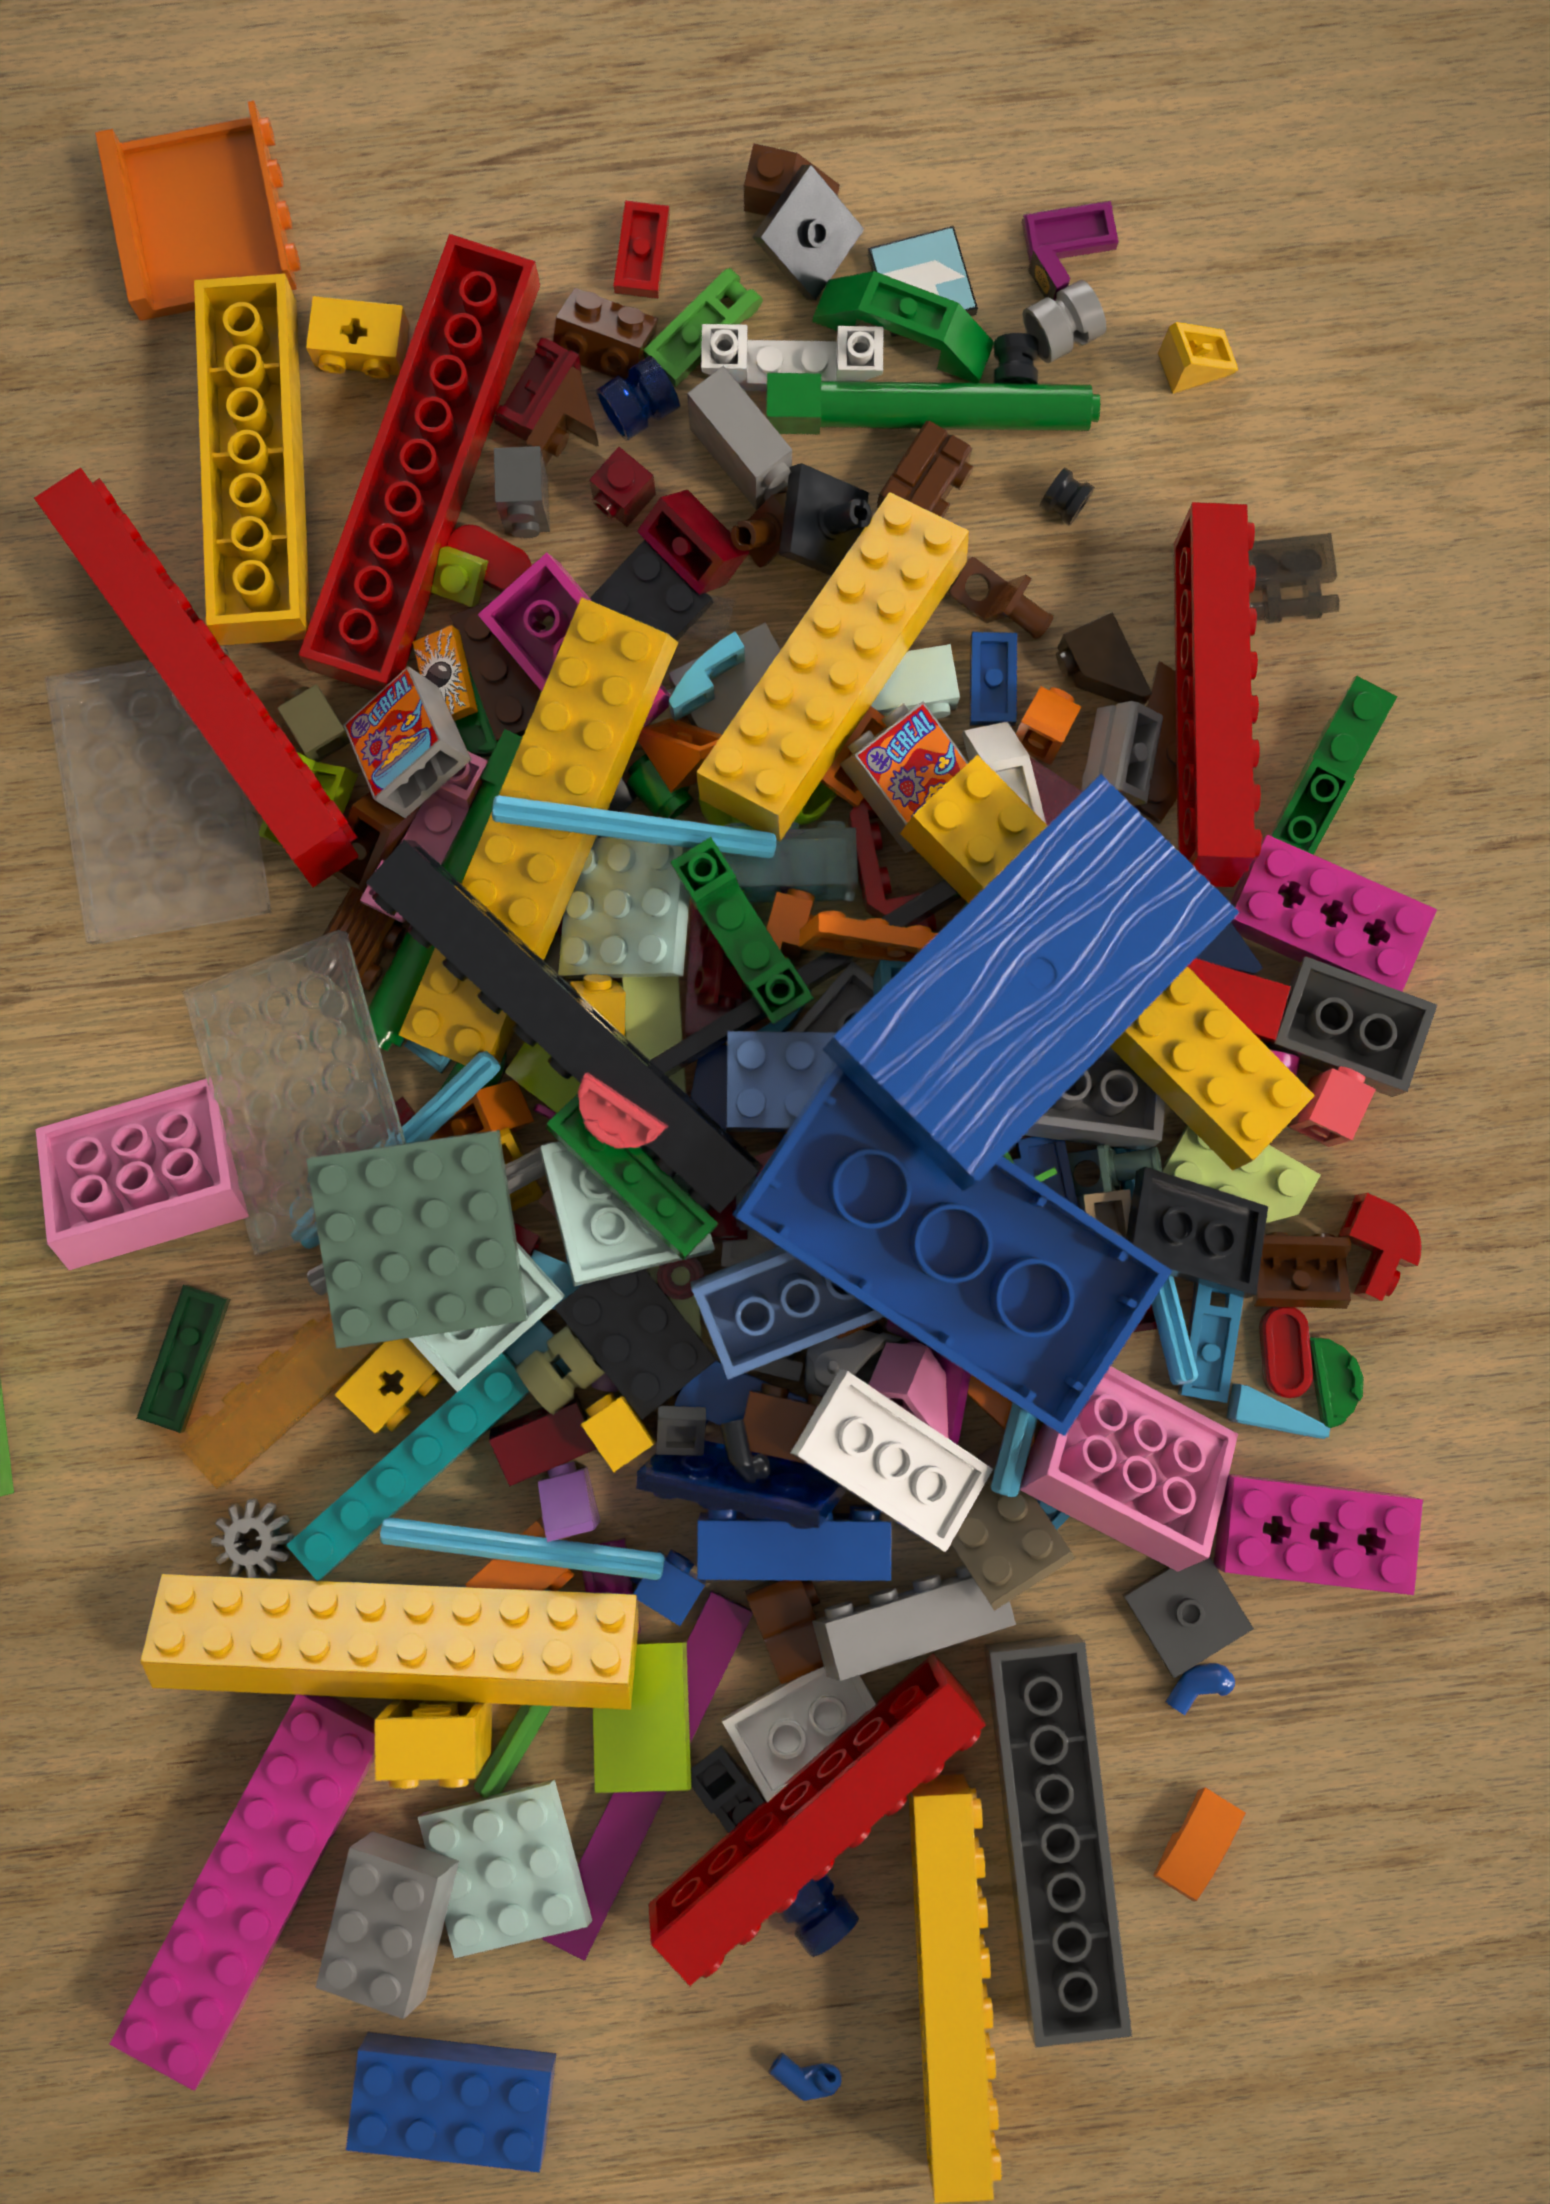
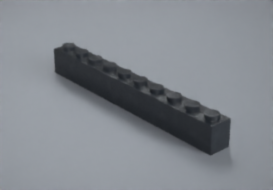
M403 840L366 881L376 892L372 899L388 914L394 916L398 912L411 924L407 931L418 943L427 949L433 945L446 957L442 964L451 974L461 981H465L466 978L472 981L481 990L477 994L478 998L496 1014L503 1010L516 1023L512 1029L524 1042L532 1047L538 1043L548 1052L551 1057L547 1061L557 1073L567 1080L573 1076L581 1083L584 1074L588 1072L668 1125L654 1141L646 1143V1145L656 1153L653 1161L663 1172L672 1178L678 1174L691 1186L688 1193L702 1208L709 1211L713 1207L721 1213L761 1170L763 1165L416 841Z

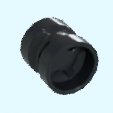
M1008 333L995 339L994 357L999 363L993 373V383L1038 384V370L1034 366L1033 361L1038 357L1039 341L1035 336L1026 333Z

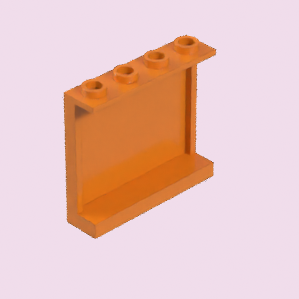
M254 100L248 101L250 117L123 143H120L113 129L95 132L127 298L140 321L195 310L194 280L285 273L291 289H297L294 272L301 271L300 260L295 243L288 244L285 231L293 228L291 216L286 201L279 202L277 188L284 187L282 172L278 160H271L268 148L269 146L276 145L269 117L261 118Z

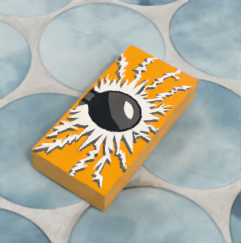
M450 625L413 641L420 674L438 686L453 720L457 721L478 712L460 631Z

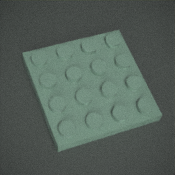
M499 1130L322 1155L306 1159L336 1348L527 1321L528 1312Z

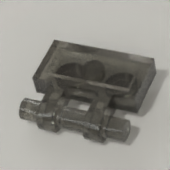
M1331 533L1254 541L1252 550L1248 551L1249 565H1255L1256 568L1254 591L1262 590L1263 602L1250 603V608L1256 609L1257 621L1264 620L1266 624L1280 623L1282 618L1304 616L1306 620L1319 619L1323 613L1339 611L1340 601L1338 594L1322 595L1320 585L1333 583L1337 578ZM1302 586V598L1281 599L1280 588Z

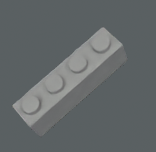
M965 1565L955 1568L957 1576L941 1580L940 1575L923 1577L912 1582L914 1589L897 1594L896 1588H890L870 1594V1603L858 1607H853L852 1602H844L824 1609L826 1616L812 1622L827 1677L842 1681L1014 1626L1016 1622L1010 1601L994 1611Z

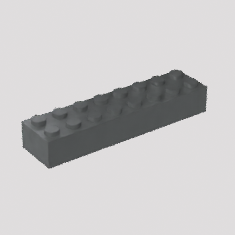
M1078 1634L984 1644L1028 2029L1035 2048L1132 2037L1085 1641Z

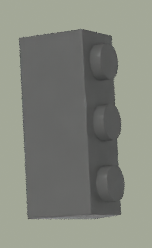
M1305 956L1289 984L1291 988L1277 1038L1264 1045L1269 1050L1295 1055L1300 1058V1064L1322 1072L1330 1069L1338 1070L1340 1066L1355 1070L1365 1076V1084L1375 1088L1376 1092L1390 1097L1408 1092L1437 1004Z

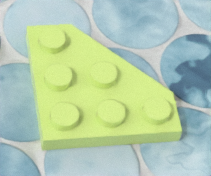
M1186 1125L1162 1167L1163 1173L1268 1206L1266 1223L1299 1215L1321 1174L1271 1145H1268L1254 1161L1232 1171L1188 1125Z

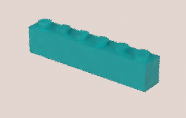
M502 1352L461 1390L455 1393L286 1545L317 1581L330 1574L381 1528L384 1519L393 1517L531 1393L517 1374L515 1369L517 1364L505 1352Z

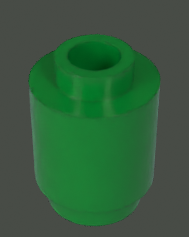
M647 754L636 760L628 770L631 777L627 781V785L655 817L661 816L662 818L675 819L694 800L688 793L689 786L682 787L671 793Z

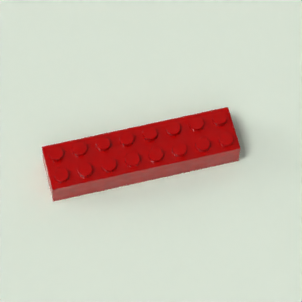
M1192 502L1173 544L1178 851L1214 887H1234L1244 872H1248L1250 864L1255 857H1259L1262 846L1261 830L1254 829V812L1257 813L1260 807L1261 789L1259 784H1253V768L1258 766L1260 744L1258 739L1252 738V724H1255L1258 718L1259 700L1258 696L1252 695L1251 680H1254L1257 674L1258 655L1256 651H1251L1250 636H1254L1256 631L1257 612L1255 608H1250L1249 593H1253L1255 588L1256 568L1255 565H1249L1248 551H1251L1254 545L1255 525L1253 522H1248L1247 504Z
M934 1653L785 1783L787 1785L770 1801L766 1802L765 1800L730 1833L723 1837L648 1903L651 1945L689 1986L695 1983L701 1976L708 1978L714 1974L722 1965L724 1956L738 1944L743 1946L749 1943L759 1932L761 1923L774 1912L781 1913L790 1907L795 1901L798 1891L811 1879L817 1881L824 1877L834 1865V1859L848 1847L855 1848L860 1845L870 1834L871 1826L885 1814L890 1816L900 1810L907 1801L908 1794L921 1782L926 1784L935 1779L943 1770L944 1762L958 1750H967L978 1740L981 1735V1729L986 1726L970 1693Z

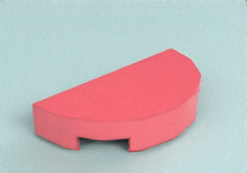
M588 1072L584 1074L578 1090L579 1110L584 1119L585 1127L600 1142L615 1148H637L654 1141L668 1127V1125Z

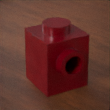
M618 447L589 479L593 497L592 502L596 508L610 519L615 517L626 527L656 495L654 475L621 447Z

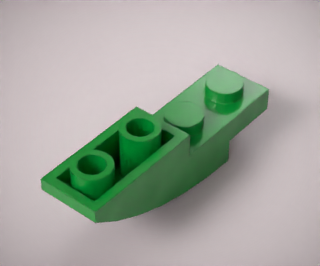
M1355 676L1352 679L1335 713L1328 720L1270 836L1314 855L1352 786L1359 766L1398 696L1359 676Z

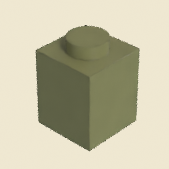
M317 684L311 688L304 686L292 691L286 696L285 703L277 707L306 756L316 762L323 760L350 743L344 726Z

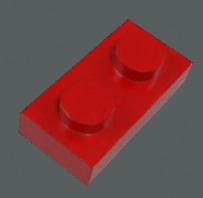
M625 200L613 284L614 293L659 299L670 219V206Z

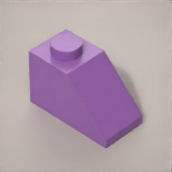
M572 1461L547 1470L549 1477L538 1481L547 1542L595 1530L601 1519L588 1468L576 1469L575 1463Z

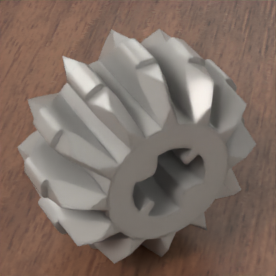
M256 1498L247 1500L245 1510L237 1503L229 1506L228 1510L231 1519L221 1517L215 1522L218 1529L223 1531L225 1535L215 1536L211 1539L213 1546H224L226 1551L216 1557V1562L222 1564L231 1559L233 1563L230 1567L229 1575L233 1577L238 1576L244 1568L247 1578H259L261 1569L268 1576L276 1573L277 1564L275 1560L285 1562L290 1557V1553L280 1544L289 1543L294 1539L293 1533H281L279 1528L290 1521L288 1515L274 1520L272 1517L276 1511V1504L273 1502L267 1503L260 1512V1504ZM256 1530L260 1534L256 1540H262V1544L250 1549L246 1545L250 1539H244V1534Z

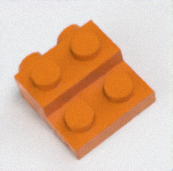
M788 889L787 894L776 892L766 929L785 958L800 961L803 949L811 951V949L799 948L800 929L815 917L812 915L815 896L798 889Z

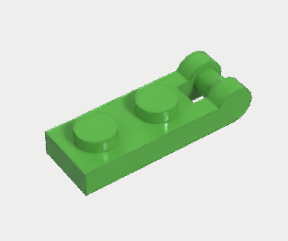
M731 268L725 269L643 350L644 358L675 387L701 363L702 324L740 325L745 319L753 316L763 302V298L755 290H747L740 284V276ZM729 297L734 304L728 309L720 302L723 298Z

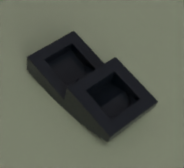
M722 1745L691 1768V1787L708 1811L716 1815L728 1833L765 1801V1798Z

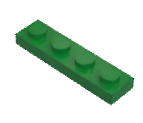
M577 1093L546 1123V1129L672 1251L684 1260L717 1227L718 1223L639 1147L615 1148L600 1142L583 1123L584 1119L579 1110Z

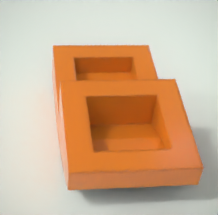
M1208 1788L1199 1789L1180 1831L1172 1834L1153 1876L1193 1902L1197 1901L1223 1860L1246 1813Z

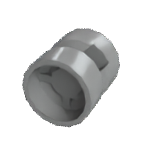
M1079 280L1058 291L1056 301L1047 297L1025 308L1023 311V323L1026 333L1038 339V356L1046 363H1051L1072 352L1074 342L1079 346L1085 345L1104 335L1107 329L1100 301L1094 290L1084 280Z

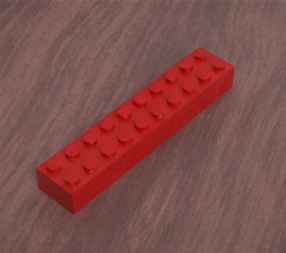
M449 234L299 652V657L309 671L379 693L406 668L413 648V641L416 639L432 594L431 589L440 549L447 546L449 537L455 529L540 288L535 261Z
M80 467L34 497L37 504L310 885L314 888L358 858L359 855L351 844L358 837L349 826L344 815L334 801L330 800L308 765L302 761L282 729L276 725L261 700L250 689L235 664L224 653L209 628L198 617L183 592L172 581L164 566L151 548L146 545L128 516L120 509L102 480L98 478L91 482Z

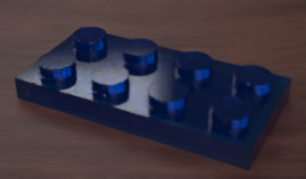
M705 1441L704 1456L656 1455L655 1453L637 1471L636 1489L652 1492L661 1499L679 1498L697 1502L698 1505L707 1509L725 1508L739 1511L752 1519L770 1518L788 1522L790 1526L798 1529H818L847 1492V1489L808 1464L766 1455L771 1470L768 1478L757 1479L755 1484L745 1483L728 1461L724 1444ZM751 1451V1455H752V1456H753V1455H756V1454H760V1453L752 1452V1451Z

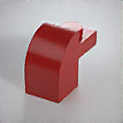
M1368 1192L1355 1195L1338 1237L1350 1238L1351 1243L1370 1251L1371 1254L1353 1294L1368 1301H1383L1385 1295L1389 1297L1394 1292L1399 1282L1401 1273L1396 1270L1398 1264L1404 1267L1419 1265L1422 1252L1421 1237L1412 1218L1400 1207Z

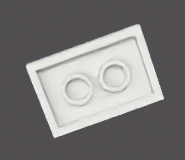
M822 1667L777 1686L722 1718V1723L766 1802H768L787 1785L785 1783L866 1711H869L876 1705V1702L861 1675L838 1681L827 1677L825 1668Z

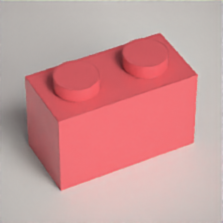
M1340 1066L1338 1070L1330 1069L1311 1077L1306 1087L1315 1096L1291 1120L1288 1128L1328 1147L1351 1141L1376 1089L1364 1083L1365 1076L1343 1066Z

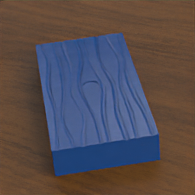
M1100 774L843 1026L822 1051L962 1191H965L976 1184L1240 912Z
M835 1063L831 1065L732 1214L1064 1437L1172 1273V1270L1004 1157L976 1184L962 1191Z

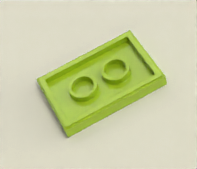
M687 1642L637 1644L631 1710L593 1708L595 1793L686 1791L691 1789Z

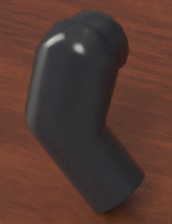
M740 1419L720 1424L727 1459L741 1480L745 1483L755 1484L757 1479L768 1478L771 1473L768 1457L762 1453L751 1455L744 1420Z

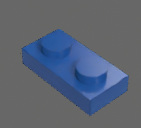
M972 632L970 637V726H989L1008 722L1010 726H1015L1017 722V633Z

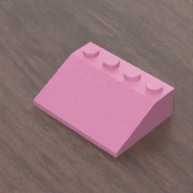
M214 1076L36 1129L47 1244L68 1270L249 1217L243 1176Z
M1110 1366L1065 1437L1043 1423L1035 1443L1031 1447L1020 1491L1179 1572L1208 1559L1210 1556L1238 1434Z

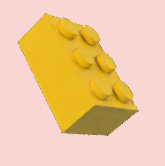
M394 1699L375 1719V1781H389L390 1788L404 1789L419 1786V1780H439L440 1787L466 1786L469 1784V1779L477 1777L493 1750L492 1703Z

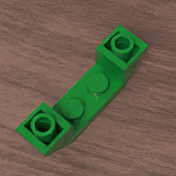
M876 271L829 279L812 318V322L837 332L838 326H859L860 321H864L938 349L941 353L937 369L972 383L980 382L994 347V341L958 302Z
M711 837L670 862L704 922L750 994L773 1025L814 1000V997L789 958L784 957L738 885L736 875Z

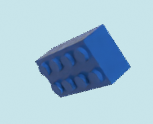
M710 1504L708 1512H700L698 1518L697 1580L891 1581V1520L871 1505H850V1513H833L831 1505L808 1504L803 1505V1513H785L784 1505L758 1504L756 1505V1513L737 1512L736 1504Z
M368 2032L358 2049L346 2151L540 2173L546 2149L557 2053Z

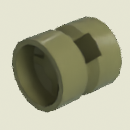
M568 1325L547 1341V1350L545 1352L535 1350L515 1367L517 1374L531 1394L553 1415L574 1399L573 1389L576 1387L586 1389L605 1374ZM561 1358L572 1370L567 1375L556 1364Z

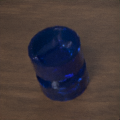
M651 355L629 368L628 378L624 379L616 376L596 389L599 402L610 422L626 441L647 429L651 417L659 421L680 408V401L671 381L660 364Z
M828 1873L817 1881L811 1879L798 1891V1895L791 1906L779 1913L785 1923L796 1924L794 1935L810 1957L819 1956L839 1943L850 1933L859 1920L858 1914L844 1895H834L832 1893L835 1884Z

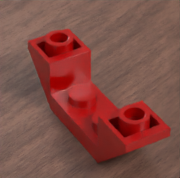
M863 798L860 804L850 812L848 828L865 911L873 917L881 919L921 893L885 900V895L892 893L887 867L879 868L876 850L883 849L878 822L870 823L869 819L879 817L866 799ZM935 914L915 926H926L931 928L932 932L936 931Z

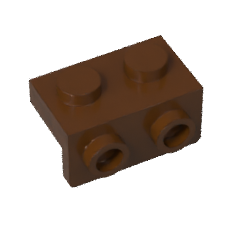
M574 288L556 316L553 342L568 351L577 353L582 366L628 383H634L638 377L640 360L644 353L643 350L649 345L656 333L658 318L645 314L637 308L626 307L604 299L596 293Z
M1271 1232L1264 1235L1257 1293L1253 1296L1254 1306L1347 1309L1351 1302L1346 1258L1351 1250L1350 1238L1335 1237L1329 1233H1319L1313 1236H1289L1284 1232Z

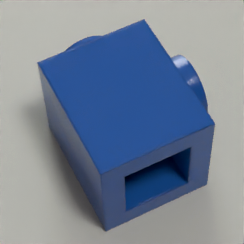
M671 1549L668 1555L662 1553L664 1555V1568L660 1579L652 1580L631 1577L630 1581L637 1585L632 1595H637L638 1601L678 1626H681L703 1590L706 1580H697V1574L691 1571L695 1564Z

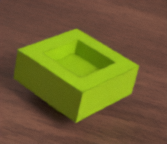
M449 546L441 548L431 592L470 607L479 604L488 560Z

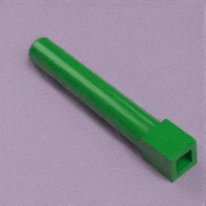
M767 373V419L779 434L820 435V428L921 429L926 421H931L943 429L1089 431L1091 422H1098L1100 417V394H1093L1092 385L821 381V373Z
M504 729L480 777L482 784L441 863L461 884L491 815L493 800L496 796H499L523 738ZM408 931L406 932L359 1025L361 1029L367 1031L363 1040L385 1051H389L392 1044L398 1047L402 1046L405 1038L399 1036V1033L435 949L433 945L427 949L418 943Z

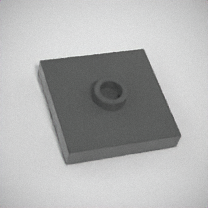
M1210 1556L1208 1559L1179 1572L1167 1566L1122 1594L1173 1678L1178 1677L1254 1629Z

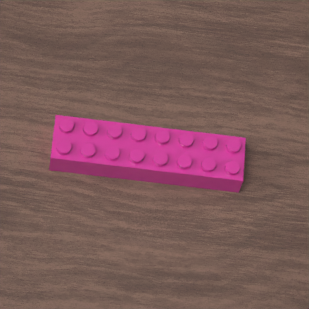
M295 1696L109 2045L191 2090H196L209 2072L375 1759L374 1718L333 1696Z

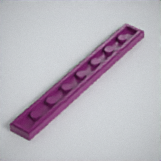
M711 1590L687 1640L690 1743L753 1615L751 1609ZM667 1791L613 1792L578 1864L593 1921L588 1927L543 1937L542 1940L583 1961L586 1960Z

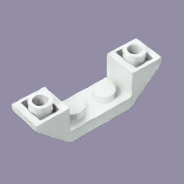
M702 324L701 371L712 375L724 365L742 389L767 391V373H821V381H866L883 374V327L838 326L837 341L748 340L747 325Z
M1003 722L963 731L962 735L969 762L978 755L1046 823L1029 754L1009 723Z

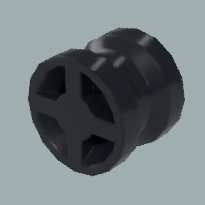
M1064 467L1045 493L1040 507L1046 511H1056L1061 515L1062 522L1070 526L1086 505L1095 487L1088 482H1078L1074 479L1073 472Z

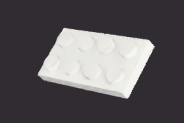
M842 1369L837 1373L791 1451V1454L944 1552L950 1546L993 1470L850 1372Z

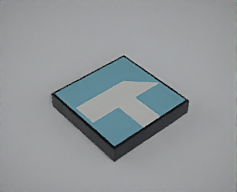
M954 226L868 248L867 256L872 271L958 302L970 316L977 315L978 306ZM890 332L891 337L899 336L898 334Z

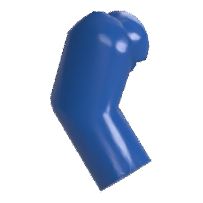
M1218 1663L1195 1665L1182 1674L1165 1702L1183 1715H1186L1198 1695L1218 1693L1220 1696L1230 1694L1235 1687L1234 1675L1229 1672L1226 1666Z
M781 2053L774 2060L768 2071L771 2076L803 2101L831 2096L842 2083V2075L836 2066L822 2063L800 2067L784 2053Z

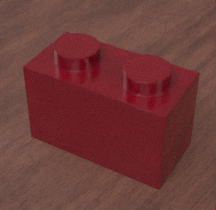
M688 489L660 497L637 530L648 544L699 595L725 586L750 553L748 550L742 551L734 546L731 540V532Z

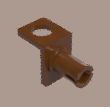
M787 492L772 494L748 520L738 521V526L732 527L731 540L734 546L742 551L748 550L750 552L749 555L758 567L767 566L779 554Z
M975 557L967 560V563L948 590L950 597L985 623L1008 617L1031 634L1034 639H1039L1047 631L1054 618L1051 613H1047L1023 595L1031 581L1028 575L1025 574L1007 582ZM971 575H980L987 582L988 592L981 601L973 600L967 595L965 584Z

